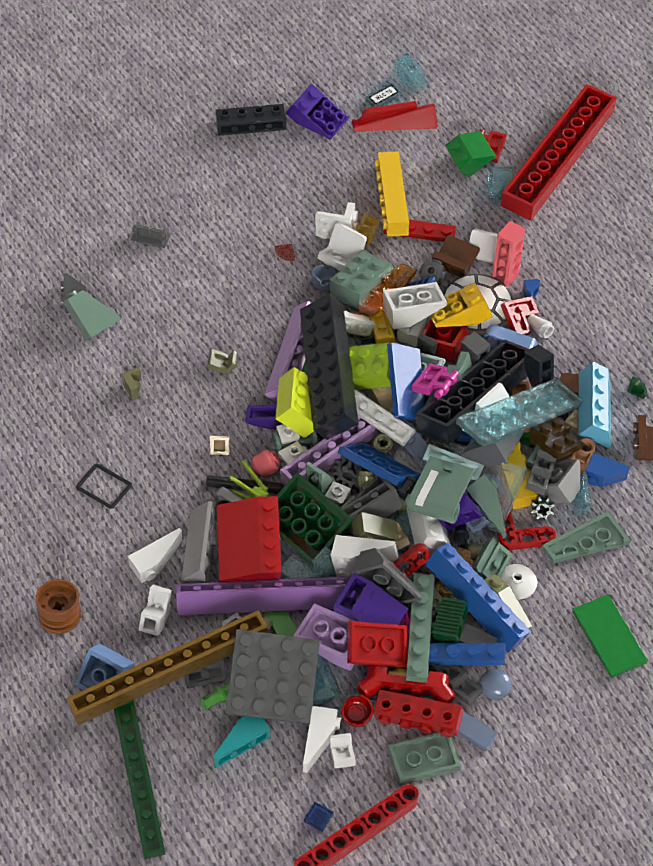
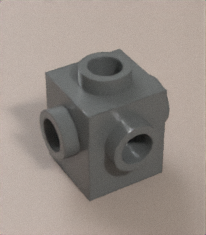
M432 259V261L426 260L419 270L422 279L434 276L439 287L441 282H444L447 272L442 265L443 263L436 259ZM431 269H435L434 273L430 274Z

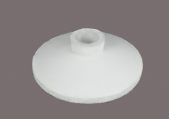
M508 565L500 577L510 586L517 600L528 598L535 592L537 587V578L534 572L524 565Z

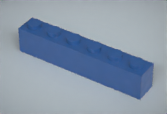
M449 543L437 548L425 563L458 600L467 601L468 611L490 635L498 638V643H505V651L507 653L518 647L531 632L526 624L516 616L512 609L502 601L498 594L488 586L484 579L474 571L470 564Z

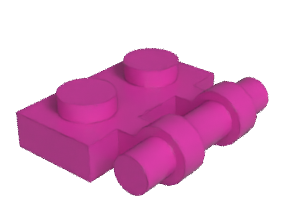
M430 363L411 385L412 391L426 395L436 391L434 396L440 399L448 393L449 387L456 383L459 373L456 370L448 373L447 367Z

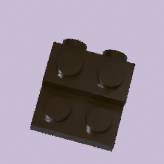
M547 417L543 423L539 424L536 422L530 429L529 441L557 460L582 449L584 444L575 435L569 433L571 426L558 417Z

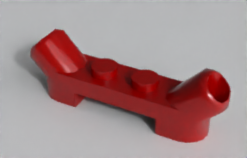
M369 666L366 669V677L357 684L359 694L366 696L368 699L376 695L380 690L400 694L406 693L416 697L422 695L432 696L435 701L450 704L455 699V692L449 687V676L441 672L429 671L427 683L406 681V676L389 675L385 666Z

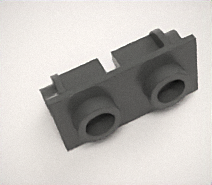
M138 223L133 225L132 231L134 233L131 240L165 248L171 234L164 229H149V227Z

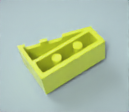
M293 367L279 378L276 420L303 438H306L314 432L308 377L304 372Z

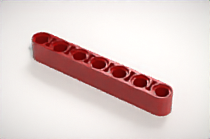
M411 784L402 786L297 858L294 866L334 865L412 811L418 804V789ZM410 795L413 797V799L407 800L404 798V796ZM394 807L396 811L390 812L387 808ZM377 819L379 823L372 824L369 820ZM360 831L362 834L359 836H355L352 834V832ZM343 843L345 846L337 848L334 844ZM318 855H325L327 858L325 860H318L316 857Z

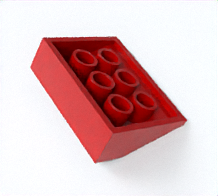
M278 496L253 497L217 505L219 582L279 580L282 571Z

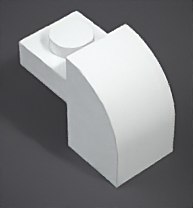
M156 585L150 587L147 606L141 613L139 631L155 636L160 634L170 613L172 590Z

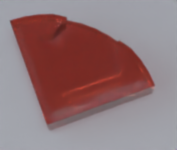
M292 244L274 246V250L280 258L287 261H295Z

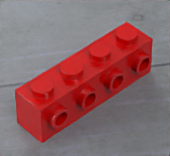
M380 690L374 715L376 720L384 725L393 723L398 724L399 727L404 729H411L413 727L418 728L424 733H431L433 731L438 732L444 737H458L463 709L461 705Z

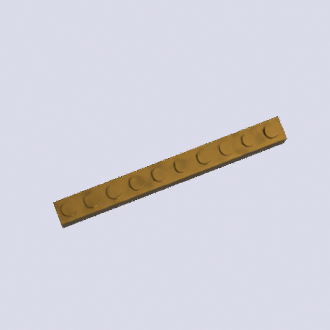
M259 610L68 697L67 701L77 725L232 655L237 629L268 633L267 625Z

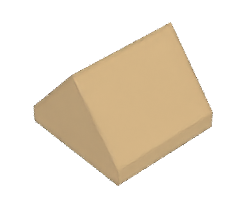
M210 435V455H229V436Z

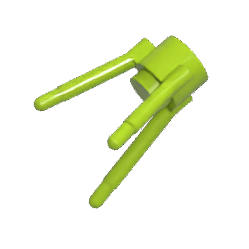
M242 460V465L260 487L255 486L251 489L235 477L230 476L229 478L249 492V496L234 489L231 492L244 499L269 496L270 494L267 492L268 487L260 481L249 465Z

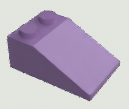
M314 604L293 637L320 640L319 655L349 671L355 665L348 664L347 622L355 620Z

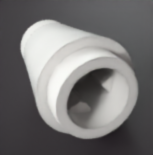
M534 314L530 315L527 319L530 327L541 338H548L552 335L554 331L552 322Z

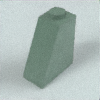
M76 290L67 295L68 299L63 302L86 340L121 320L118 314L84 290L79 293Z

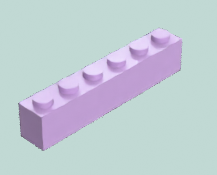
M310 301L294 307L264 394L276 404L279 378L293 367L302 371L305 362L300 309L310 304Z
M358 416L359 425L329 440H322L281 469V483L285 486L296 472L306 479V464L308 462L324 472L335 466L336 460L340 461L342 455L338 453L339 447L368 443L382 432Z

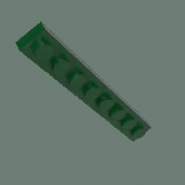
M134 700L115 708L114 713L145 860L166 855Z

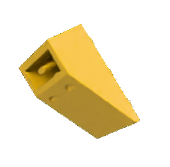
M476 283L466 285L464 288L448 294L445 297L447 306L430 315L435 327L473 326L493 317Z

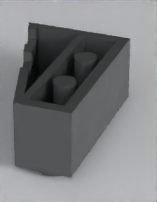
M374 474L375 479L369 484L365 483L361 487L362 491L356 497L353 495L341 509L354 520L361 512L385 518L403 507L396 489L388 481ZM351 524L347 532L353 537V528Z

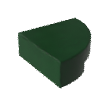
M633 376L629 383L628 392L645 399L647 396L645 385Z

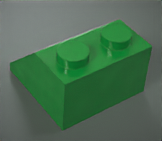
M481 131L459 134L445 145L458 169L467 177L472 176L496 157Z

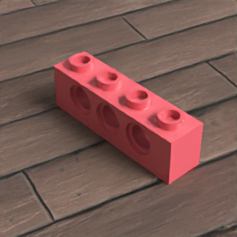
M509 221L498 233L492 277L498 279L507 287L519 275L526 230L521 225Z

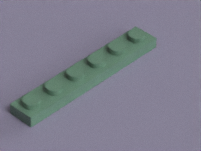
M414 573L413 583L423 598L422 600L412 602L406 681L427 683L434 575Z

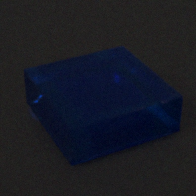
M314 802L304 818V822L323 832L334 812Z

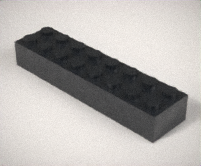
M331 293L300 309L313 430L326 440L359 425L343 303Z
M503 340L462 374L456 383L449 387V391L445 396H442L440 399L435 397L416 413V432L449 445L473 424L476 403L492 388L501 383L507 393H509L528 377L524 367V352L529 350V348Z

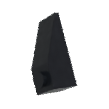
M538 344L524 352V367L536 403L541 407L554 400V354Z

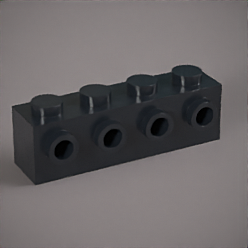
M284 104L215 109L218 136L286 130Z

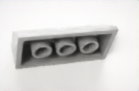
M208 501L191 510L190 518L186 519L185 528L188 530L187 536L184 535L183 547L186 548L185 553L181 554L183 570H179V582H182V584L209 582L216 525L212 501Z

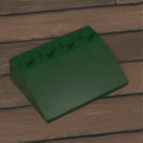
M296 472L277 495L280 536L315 567L322 570L331 560L330 555L335 536H345L354 519Z

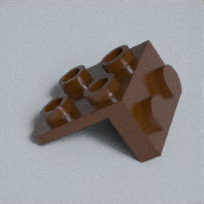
M638 415L637 422H633V434H635L633 450H636V460L653 461V427L646 426V415Z

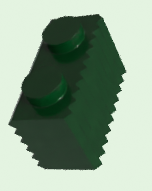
M442 597L441 603H438L436 606V620L431 623V633L436 642L459 643L469 609L467 601Z

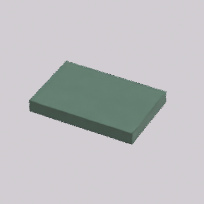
M438 732L387 745L399 785L461 770L451 737L441 736Z

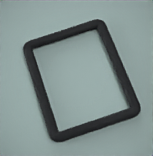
M95 464L77 484L76 488L106 507L113 509L132 487V483L102 465ZM96 468L103 470L128 485L112 505L81 488V485Z

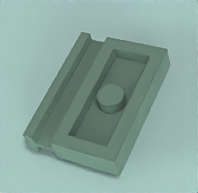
M494 537L487 539L472 566L483 579L493 574L501 577L512 556L503 545L494 540Z

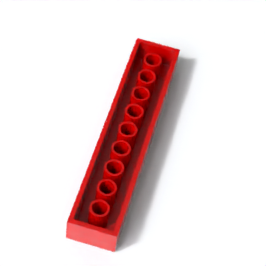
M586 84L503 190L500 206L531 221L613 114L617 97Z

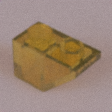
M365 211L357 232L364 235L367 239L366 243L370 245L382 218Z

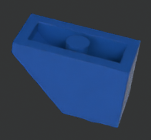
M594 453L586 468L583 481L592 486L605 487L626 480L630 467Z

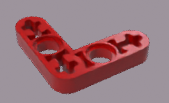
M499 497L500 505L504 507L503 520L510 524L508 527H505L511 543H507L497 530L496 533L498 542L507 550L542 547L543 544L556 538L555 530L549 526L515 530L510 503L507 499ZM545 533H547V535L550 536L549 539H546V536H544ZM524 535H529L533 538V540L531 542H526L522 539V537Z

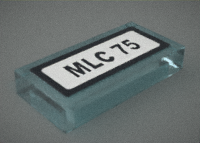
M390 83L366 96L365 102L372 108L386 106L402 97V92L393 83Z

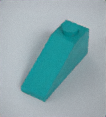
M242 716L214 754V767H220L269 739L270 728L264 719Z

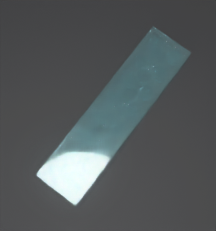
M553 379L458 417L456 424L474 438L478 444L485 447L579 408L583 400L560 381Z

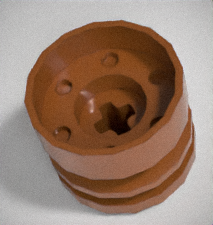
M54 579L42 584L35 597L39 623L43 629L55 634L67 633L73 630L81 619L79 595L75 585L63 579Z

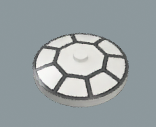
M468 274L454 279L446 286L443 291L444 297L464 288L466 285L476 283L487 302L493 317L478 325L468 326L469 335L475 331L478 335L483 336L490 325H498L504 328L508 324L500 305L514 299L508 287L498 279L483 274Z

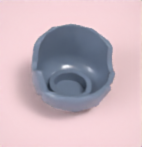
M324 265L315 266L311 273L312 284L320 291H330V279L337 273L333 268L325 269Z
M490 669L485 672L480 680L483 695L491 700H500L506 697L511 689V680L508 674L500 669Z

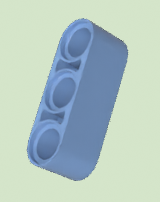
M490 325L482 337L491 345L490 349L492 350L503 340H508L529 349L538 345L534 338L498 325Z

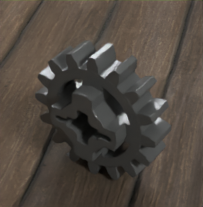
M341 456L340 461H335L332 473L337 483L351 488V492L352 489H355L359 493L357 477L355 475H358L359 470L367 469Z

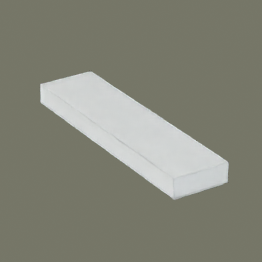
M354 390L358 416L404 447L415 434V429L400 419L395 418L394 415L357 390Z

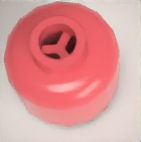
M265 449L252 458L253 465H251V469L256 476L260 475L262 478H267L279 470L281 462L273 450Z

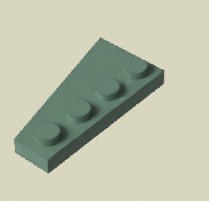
M607 511L543 544L542 550L554 564L629 545L631 540Z

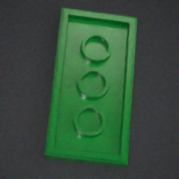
M609 594L573 608L572 613L610 678L647 664L648 659Z

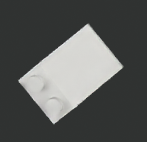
M437 282L383 290V310L393 329L410 327L447 306V301Z
M336 535L330 555L336 576H352L360 552L373 548L379 550L393 563L399 558L395 541Z

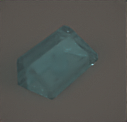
M586 472L580 474V490L572 501L573 514L575 516L589 515L591 502Z

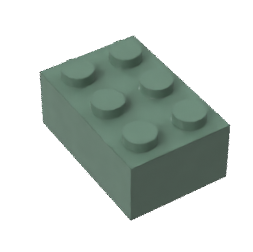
M362 250L330 279V293L339 301L361 310L392 280V263Z

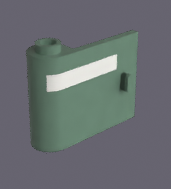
M430 456L412 493L406 497L405 505H407V509L454 524L460 511L459 502L475 470Z

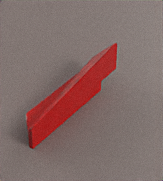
M416 101L367 108L362 112V116L359 119L351 121L354 132L437 129L438 127L435 104L417 107Z

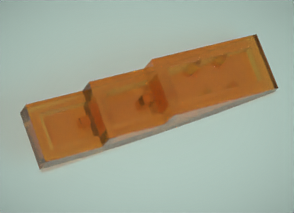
M402 263L382 276L381 283L370 290V296L359 303L358 310L371 317L377 315L383 310V290L406 287L417 273V270Z

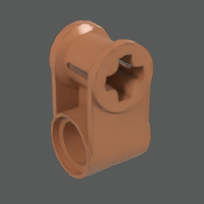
M589 438L581 439L584 442L582 449L574 452L570 458L580 461V473L583 477L595 450V443Z

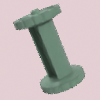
M272 431L273 446L277 456L280 450L296 442L281 444L277 431ZM312 432L306 438L300 436L298 443L300 445L311 443L312 447L318 444L316 432Z

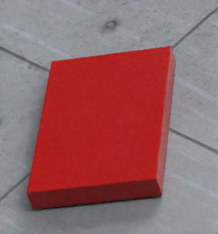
M358 621L347 622L348 664L407 667V625Z

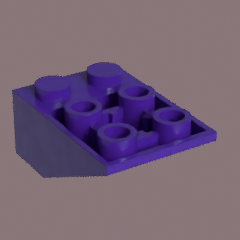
M312 83L285 112L296 124L329 140L334 137L349 119L344 112Z
M353 573L334 605V612L358 622L395 625L400 624L408 610L407 607L372 581L356 573Z

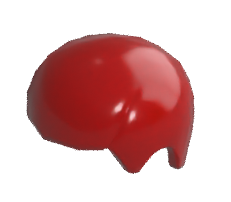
M360 694L358 696H351L344 702L341 714L345 723L350 726L363 727L372 719L374 708L371 700Z

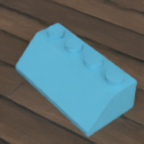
M592 362L579 372L578 435L610 448L611 382L607 368Z

